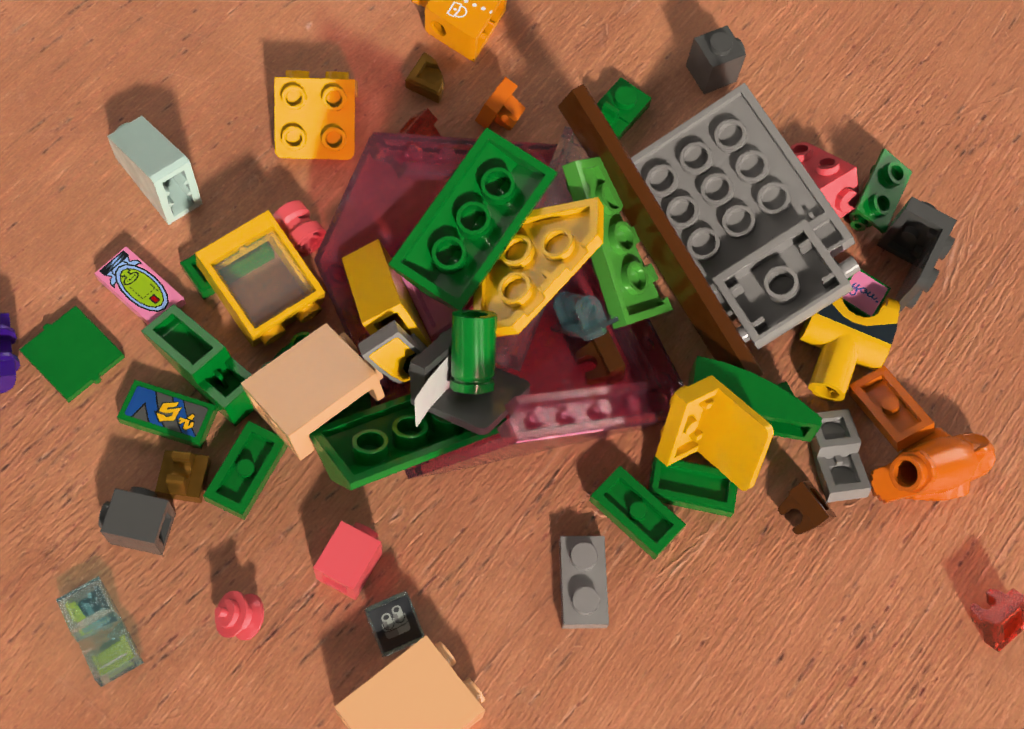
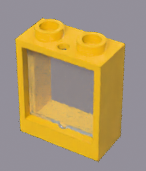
M269 210L195 253L197 267L252 347L261 342L266 346L277 341L286 333V326L296 320H299L301 323L307 322L322 310L320 305L324 302L326 292Z

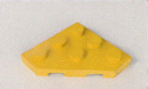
M594 197L534 209L474 293L473 310H484L497 314L496 337L519 334L603 244L604 205L600 199Z

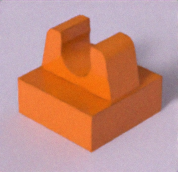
M505 77L486 101L475 121L485 129L486 127L489 128L494 121L505 129L511 130L526 110L513 96L518 85Z

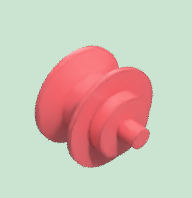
M230 591L222 597L215 609L217 631L226 638L236 636L240 640H250L258 633L264 620L263 603L254 594L243 595L239 591Z

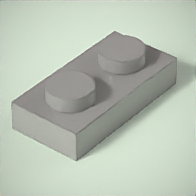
M560 536L559 563L562 629L607 628L609 625L605 536Z

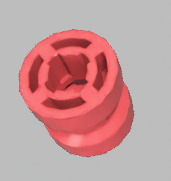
M293 200L284 204L272 215L301 258L313 253L325 241L327 236L325 229L319 222L310 219V211L300 200Z

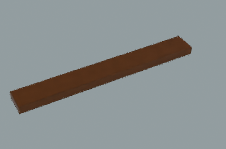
M582 84L571 90L558 105V108L589 158H601L623 203V213L631 226H634L638 237L713 358L717 361L745 369L758 376L763 375L762 369L586 86Z

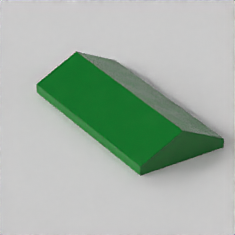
M486 127L389 262V267L427 296L455 311L463 310L552 184L558 172Z
M410 393L322 425L310 434V438L330 479L351 491L510 429V422L505 417L490 433L478 435L427 412L418 427H416L415 406L411 404Z

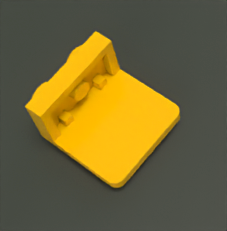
M286 70L285 77H274L275 154L279 158L352 159L355 155V97H358V81L349 79V72L326 71L325 78H309V71Z
M713 375L690 386L680 387L670 399L669 413L665 425L660 431L661 439L655 457L668 467L695 452H699L740 490L747 491L752 488L774 435L772 425Z

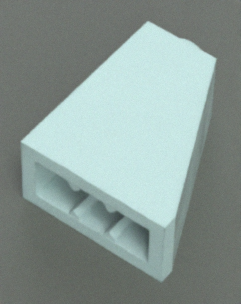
M143 116L138 117L132 122L120 125L115 132L107 136L115 158L168 225L203 204L189 159Z

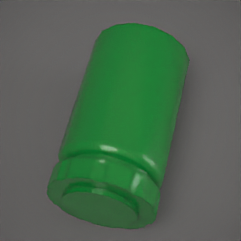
M459 310L452 313L450 366L452 377L450 378V389L464 394H483L494 391L495 380L492 377L495 375L496 313L484 310Z

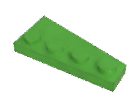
M594 157L576 160L563 165L567 189L572 196L573 202L598 197L604 205L603 244L594 252L591 259L593 271L598 278L605 300V309L610 316L613 328L617 329L674 310L668 297L661 299L653 282L659 278L652 264L644 265L636 248V244L640 242L634 226L631 227L627 222L623 221L619 213L623 208V203L601 158Z

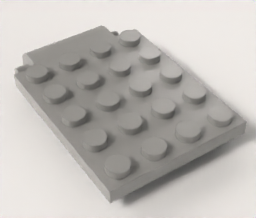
M745 83L631 157L632 162L731 321L738 319L741 323L737 331L745 343L752 340L759 350L853 291L848 278L861 270L858 263L852 256L839 264L833 259V257L855 244L852 234Z

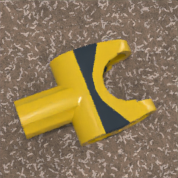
M841 297L804 321L799 334V340L821 349L808 389L815 396L827 401H842L847 393L856 364L873 371L882 367L896 333L900 311L899 301L886 297L876 315L862 317L849 311Z

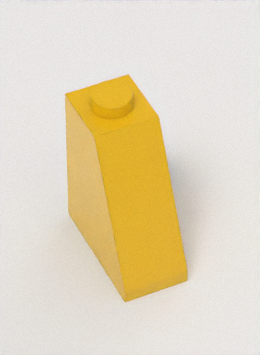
M379 239L341 258L361 323L370 335L395 320L409 335L414 333L427 347L432 344L401 275L389 267L388 264L392 258Z

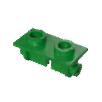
M885 148L882 149L876 164L872 166L870 177L857 205L849 215L850 225L857 231H864L866 227L874 226L881 233L886 232L912 174L909 168Z

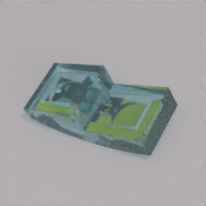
M99 576L56 599L71 635L79 643L94 680L100 687L144 663L117 607Z

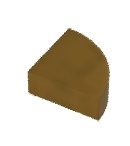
M424 52L406 78L405 87L434 102L440 103L444 93L443 75L436 60Z

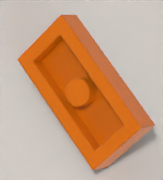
M885 365L849 384V395L897 452L935 432L934 421Z

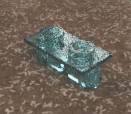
M561 292L555 297L553 303L559 323L550 328L551 331L566 334L568 337L582 338L583 341H588L607 333L606 326L619 321L618 316L605 314L600 301L594 296Z

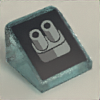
M403 591L364 609L366 619L382 657L413 645L425 636L407 591Z

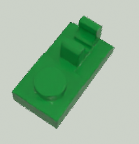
M620 78L598 101L597 105L620 140L650 107L652 98L623 78Z

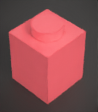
M341 521L313 567L316 579L356 600L383 554L381 541L377 540L378 534L361 523L356 522L354 526H351Z

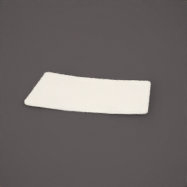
M451 354L432 373L414 400L416 427H418L430 407L450 387V378L452 377L450 372Z

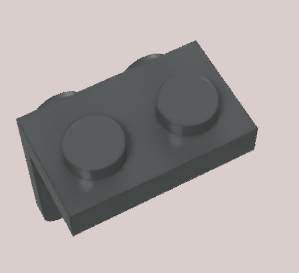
M914 197L909 199L890 223L886 232L882 233L877 243V246L912 264L895 298L900 303L899 313L905 306L912 309L921 296L922 291L927 293L939 274V270L934 268L938 258L943 260L955 241V238L951 237L950 233L957 220L938 211L932 204L920 201Z
M452 327L442 332L431 345L421 353L416 354L410 362L408 374L410 376L412 405H414L416 396L428 378L445 358L451 354ZM495 367V375L492 377L495 380L494 391L483 394H464L455 392L449 387L427 412L478 435H486L530 393V383L525 379Z

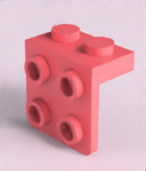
M807 142L797 143L790 147L840 218L855 209L860 198L856 166Z

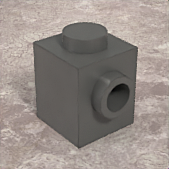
M727 25L693 39L686 67L703 94L737 82L746 57L744 45L739 38H735Z
M131 487L130 491L115 488L111 501H106L101 508L98 525L101 528L100 532L112 545L163 555L176 513L169 500L157 498V493L149 489Z

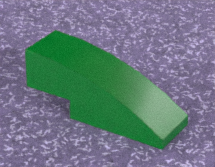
M175 304L141 330L143 335L210 404L216 405L218 411L234 426H237L255 410L241 385V382L252 374L230 356L222 343Z
M701 356L696 357L689 373L688 386L713 375L767 420L773 427L774 436L811 442L821 428L822 417L780 386L734 365Z

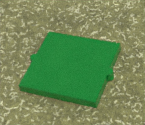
M74 306L53 324H45L43 326L44 331L19 349L25 358L68 403L93 383L99 384L102 380L101 376L125 358L124 354L77 306Z

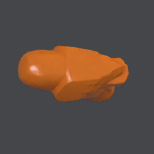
M935 428L934 433L905 448L895 457L892 463L871 471L870 484L874 497L877 496L879 501H883L884 504L903 498L943 501L969 494L970 482L986 475L993 467L996 460L994 446L985 436L979 434L964 433L951 436L942 428Z

